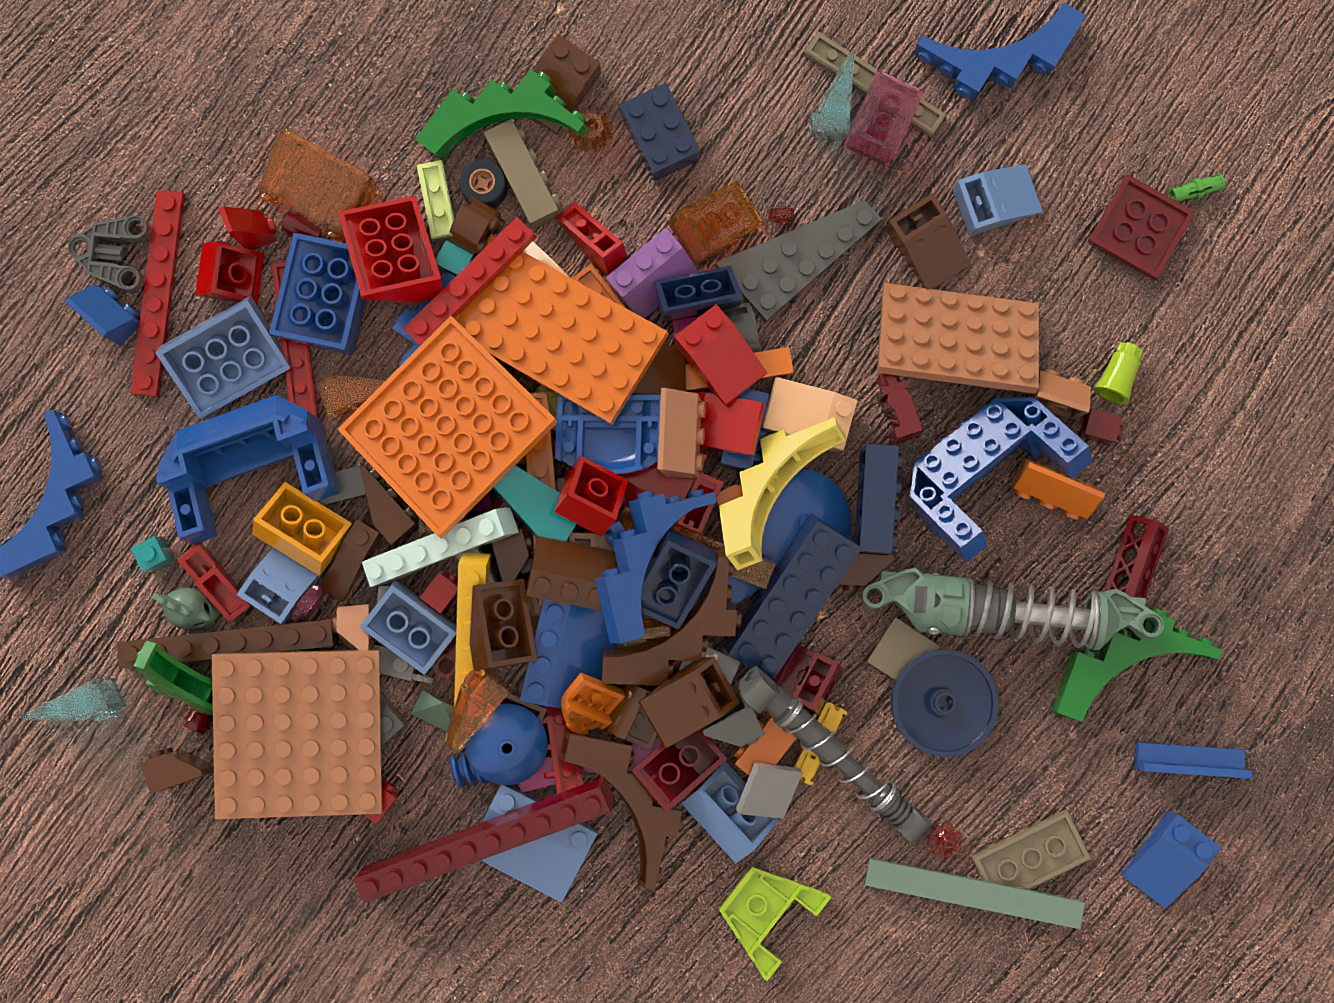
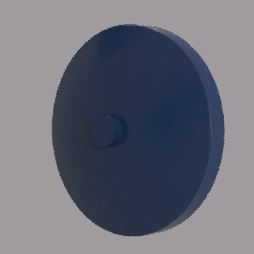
M937 649L916 656L899 672L891 692V712L898 731L913 747L933 756L954 757L975 749L988 737L998 715V693L991 675L975 658L956 650Z

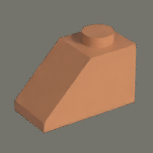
M369 604L337 607V617H334L332 620L333 631L339 635L342 643L351 650H374V638L360 628V625L371 612Z

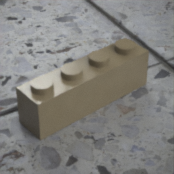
M512 119L485 131L486 141L500 168L503 170L505 178L531 229L533 230L555 219L559 215L558 208L561 207V204L555 192L549 193L546 185L550 184L543 170L538 171L535 165L538 159L532 147L526 148L523 140L527 138L521 126H515Z

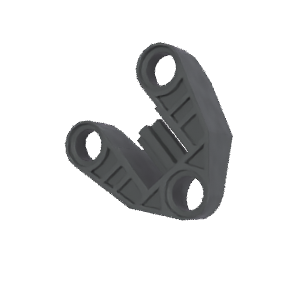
M137 215L97 222L73 237L69 241L68 251L87 273L94 278L134 294L140 291L143 286V275L133 267L101 262V260L123 262L126 254L124 253L125 248L123 246L104 245L103 242L127 245L129 243H142L148 239L151 227L147 221ZM141 222L143 224V231L139 235H133L134 227ZM81 242H86L88 244L87 252L83 255H77L76 246ZM135 273L136 282L134 285L126 286L128 276Z

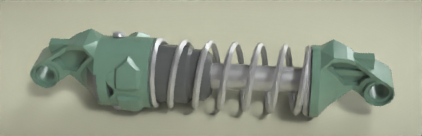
M912 568L898 573L881 571L880 581L867 586L861 594V603L866 609L877 610L890 602H894L904 611L917 631L929 632L932 635L939 633L966 636L970 631L974 637H977L980 633H989L994 639H997L1003 632L1009 631L1011 638L1017 642L1024 636L1028 627L1029 635L1036 644L1045 638L1049 630L1050 638L1057 646L1061 645L1069 634L1075 647L1080 648L1085 644L1088 649L1100 650L1124 627L1130 628L1142 639L1156 637L1164 629L1162 618L1154 611L1145 607L1146 598L1130 597L1118 589L1091 592L1087 598L1085 609L1075 608L1076 592L1074 589L1069 592L1068 607L1054 605L1055 589L1053 587L1049 589L1047 605L1033 603L1035 588L1032 584L1028 587L1027 603L1017 602L1013 594L1014 585L1012 583H1009L1007 590L993 586L991 580L987 582V585L974 584L971 578L940 575L938 573L927 574ZM872 590L877 591L881 597L880 603H870L867 599V593ZM1145 619L1153 623L1154 629L1152 633H1148L1143 628ZM1014 623L1023 624L1018 636L1014 633ZM1033 625L1044 626L1039 638L1035 637ZM1053 627L1065 628L1059 641L1055 638ZM1074 629L1083 630V639L1080 643L1076 641Z

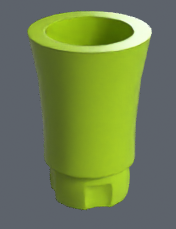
M1121 342L1116 352L1113 353L1104 374L1094 387V392L1109 402L1128 404L1131 389L1141 364L1140 360L1143 356V350L1132 343Z

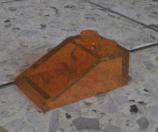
M738 181L681 208L667 222L695 266L714 257L765 224Z

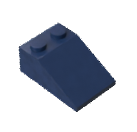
M669 528L656 547L645 572L641 596V613L679 630L717 565L716 550Z

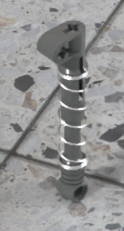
M757 666L750 669L739 683L740 694L751 708L758 713L765 709L773 716L774 723L779 728H782L783 732L792 733L800 740L801 748L811 750L819 757L820 765L826 767L833 765L836 767L838 781L841 783H854L856 785V797L859 799L870 798V809L877 814H883L890 822L895 824L897 830L908 841L914 844L933 825L919 808L914 805L912 806L906 799L901 797L899 789L894 783H889V779L883 784L868 772L871 763L866 765L865 768L849 755L853 747H850L846 752V746L834 736L835 731H828L825 726L815 719L816 714L812 716L802 707L803 702L800 699L790 697ZM839 771L843 775H845L849 780H841L839 777ZM857 787L861 791H863L867 795V797L859 796L857 793Z

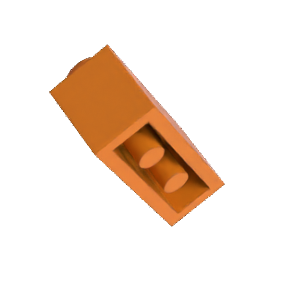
M768 712L767 714L770 717L764 724L759 722L765 735L761 736L757 742L751 745L739 747L734 753L736 757L734 764L748 775H750L755 762L776 765L797 739L792 733L783 732V729L774 723L773 716Z

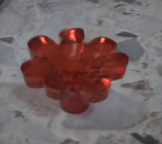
M947 823L944 829L940 825L933 827V832L936 835H930L927 842L935 845L932 849V853L935 856H939L943 852L944 858H951L952 851L960 852L962 850L961 844L958 843L962 839V834L960 831L954 832V826L951 823Z

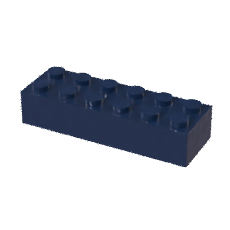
M811 513L741 618L740 628L736 627L735 636H729L725 642L724 647L728 655L751 669L757 666L770 679L774 680L862 547L854 539Z

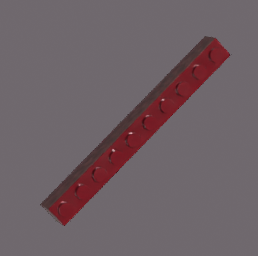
M604 776L364 866L353 881L365 904L610 813L614 806L615 798Z

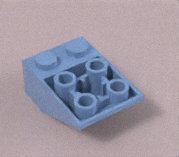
M1026 164L981 172L958 180L953 187V192L969 237L1043 213Z
M272 548L252 571L237 593V596L278 623L289 624L321 575L318 576L277 549Z

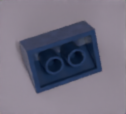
M732 266L654 281L658 308L663 322L693 315H702L716 304L721 310H726L731 307L740 306L743 300V295Z

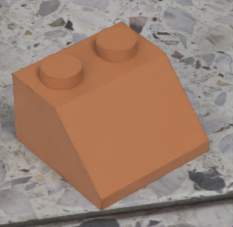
M1044 369L1039 371V388L1037 393H1029L1027 398L1034 397L1050 412L1076 420L1089 413L1091 387L1084 385V381L1079 378L1069 377L1066 379L1060 377L1059 373L1054 370Z

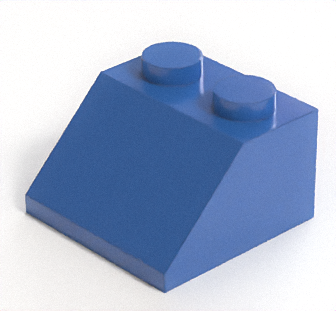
M94 284L68 297L64 301L102 336L120 346L139 328L140 320L136 318L139 313L126 303L123 306L118 302L117 299L120 296L108 286L103 289L99 285Z

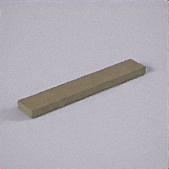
M819 31L804 51V56L931 138L947 115Z

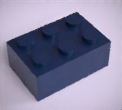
M663 83L619 104L620 115L653 182L700 160V149L667 83Z

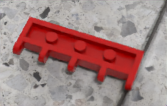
M545 706L547 708L546 718H543L541 723L543 726H548L550 744L547 745V752L551 751L554 771L545 772L543 776L544 779L555 778L556 792L559 794L583 785L581 766L565 762L559 758L564 731L575 732L567 727L561 708Z

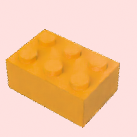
M284 482L253 519L252 535L320 576L338 553L343 540L352 527V523Z

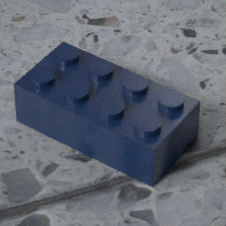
M866 444L860 450L854 540L862 547L859 552L860 554L889 555L893 549L897 548L898 535L893 533L894 522L899 520V506H895L896 496H899L901 491V480H897V471L902 468L903 455L898 453L899 446Z

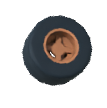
M478 159L470 162L463 168L459 180V186L466 201L474 197L486 205L496 208L504 201L507 194L508 184L503 170L495 162L488 159Z

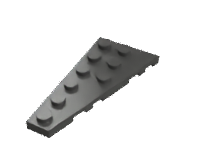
M864 200L717 261L715 266L717 268L732 266L743 297L747 302L751 303L756 312L767 322L878 225L882 218Z

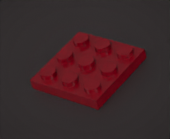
M1126 174L1087 243L1149 278L1156 280L1195 212Z

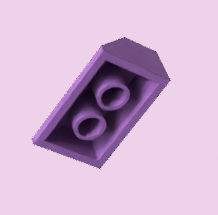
M665 228L606 277V283L628 310L646 319L658 309L654 281L697 273L698 270L684 248Z

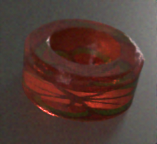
M786 207L769 209L768 220L773 223L791 222L794 220V209Z

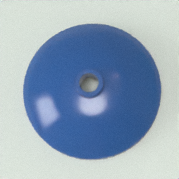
M498 704L487 708L474 719L466 737V753L473 769L485 780L499 785H513L530 778L541 767L547 752V735L543 724L529 709L516 704ZM505 743H509L512 745V750L504 752L502 746Z

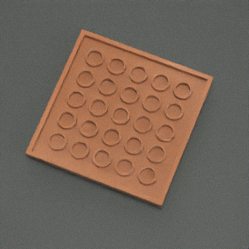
M380 650L212 654L215 819L382 814Z

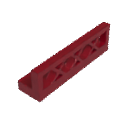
M1134 515L1129 516L1105 591L1118 589L1130 597H1147L1169 531L1167 526L1157 520ZM1136 523L1147 525L1144 535L1136 539L1133 534ZM1135 547L1138 552L1137 557L1134 561L1127 563L1125 559L1126 552ZM1127 572L1129 576L1128 584L1119 589L1116 583L1118 576Z

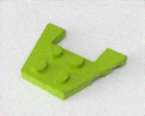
M751 866L719 907V911L745 948L762 977L768 981L782 963V960L761 944L763 939L794 899L815 916H818L831 899V896L826 892Z

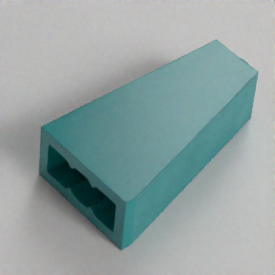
M514 466L492 488L536 538L542 536L566 541L576 526V523L554 513L560 493L517 466Z

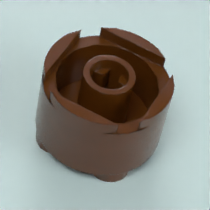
M471 197L467 200L471 202L468 208L462 206L456 215L449 231L453 234V238H448L447 241L472 254L475 258L488 243L486 241L490 235L501 232L505 220L501 218L499 211Z

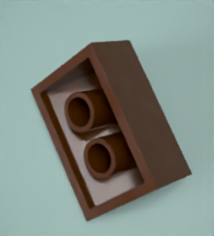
M538 536L526 587V596L602 611L595 578L604 576L603 571L616 568L615 552Z

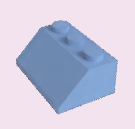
M395 579L365 618L360 628L425 675L456 635L457 625Z
M724 761L681 804L729 857L737 863L756 849L779 819L738 813L736 807L746 783Z

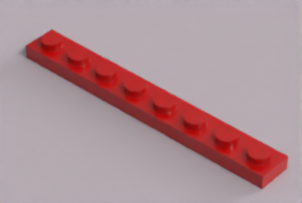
M156 191L130 391L133 395L160 397L163 364L155 352L161 345L167 342L185 194L183 192Z

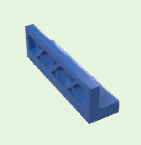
M1136 742L1135 769L1252 779V770L1244 769L1245 750Z

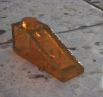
M332 374L324 377L323 382L317 384L327 414L335 417L359 408L386 380Z
M487 669L470 671L460 686L445 737L448 746L455 754L510 693L503 681Z

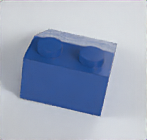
M1167 811L1121 875L1166 909L1207 869L1222 847L1180 815Z

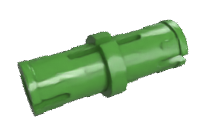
M1220 173L1204 179L1195 178L1190 183L1170 188L1169 196L1176 202L1191 198L1200 199L1204 197V194L1225 189V179Z

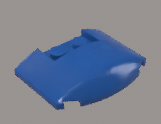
M558 395L555 458L559 461L563 460L572 467L579 457L583 456L617 475L637 472L656 462L658 463L661 395H631L613 425Z

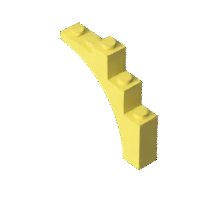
M835 417L789 436L783 429L760 439L764 462L740 472L743 496L719 505L725 553L737 570L762 561V537L768 515L774 502L789 481L817 456L846 441L845 433Z

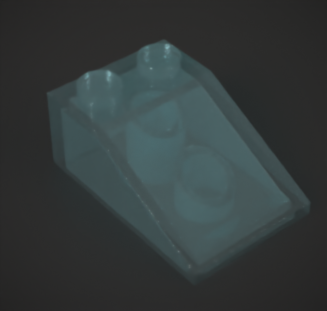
M854 53L848 54L816 112H812V116H810L809 132H813V140L844 141L849 134Z
M114 678L94 679L20 716L22 720L86 721L94 719L96 723L102 720L108 721L119 716L118 710L127 706Z

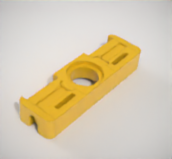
M826 702L816 720L825 726L828 731H835L836 733L843 718L842 715H847V712L830 702ZM802 748L793 766L803 772L800 780L808 785L814 783L811 779L814 778L820 766L819 757L811 750H804Z

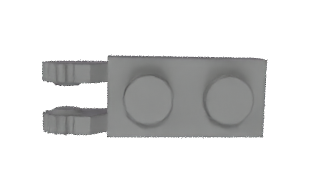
M374 644V650H380V674L432 684V677L426 674L414 673L415 668L390 649ZM437 661L430 668L436 667Z

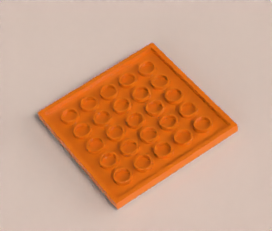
M450 316L338 430L429 528L442 539L558 421Z

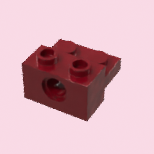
M797 644L773 681L790 697L800 699L803 702L802 707L819 716L843 668L838 662Z

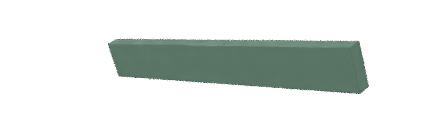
M870 857L865 878V886L1076 929L1081 927L1085 904L1083 900Z

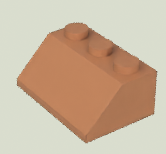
M661 388L658 470L667 478H699V471H703L704 466L703 455H700V444H704L705 431L704 428H701V418H705L706 404L702 402L701 397L696 393Z

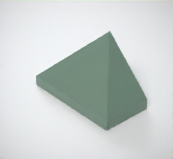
M422 690L411 712L412 715L456 737L460 736L469 715L454 714L453 704L425 690Z

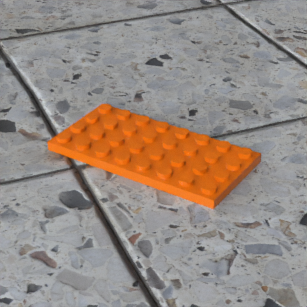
M491 234L490 237L488 238V240L486 241V242H488V243L486 244V246H487L496 236H494V235ZM521 252L454 318L494 358L611 425L614 424L669 335L661 327L525 252Z

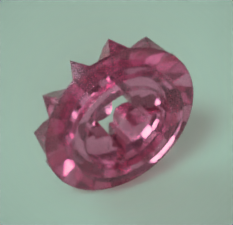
M314 585L308 589L293 609L291 619L296 623L306 621L320 605L323 599V588Z

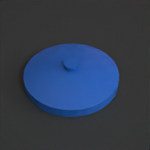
M801 469L781 491L768 515L762 537V559L768 565L775 569L811 513L850 536L851 515L845 496L832 480L818 472Z

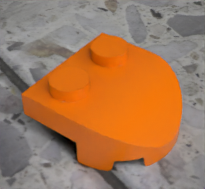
M580 673L564 692L561 699V711L567 727L578 734H588V730L597 727L600 730L605 729L612 723L610 718L611 712L623 700L625 695L623 690L611 684H603L601 680Z

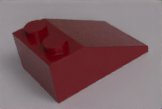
M700 729L668 748H664L661 743L634 767L631 772L667 813L726 761L727 758Z

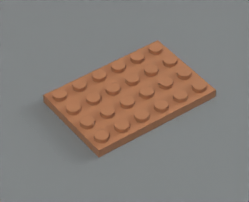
M884 283L882 289L877 373L1036 394L1039 388V303Z

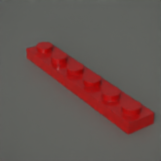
M516 217L403 329L421 346L450 316L453 318L458 316L537 238L536 235Z

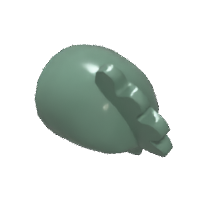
M184 587L176 589L167 595L153 593L152 595L153 599L163 605V612L168 621L183 630H211L215 627L214 620L221 614L201 590L196 588ZM204 602L208 604L209 615L205 611Z

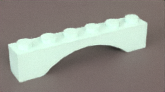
M510 507L494 509L456 524L442 539L434 533L362 562L370 587L383 585L449 557L517 534L519 531Z

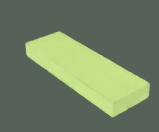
M438 160L417 165L431 239L432 241L452 238L453 234L449 231L454 221V214L443 161Z

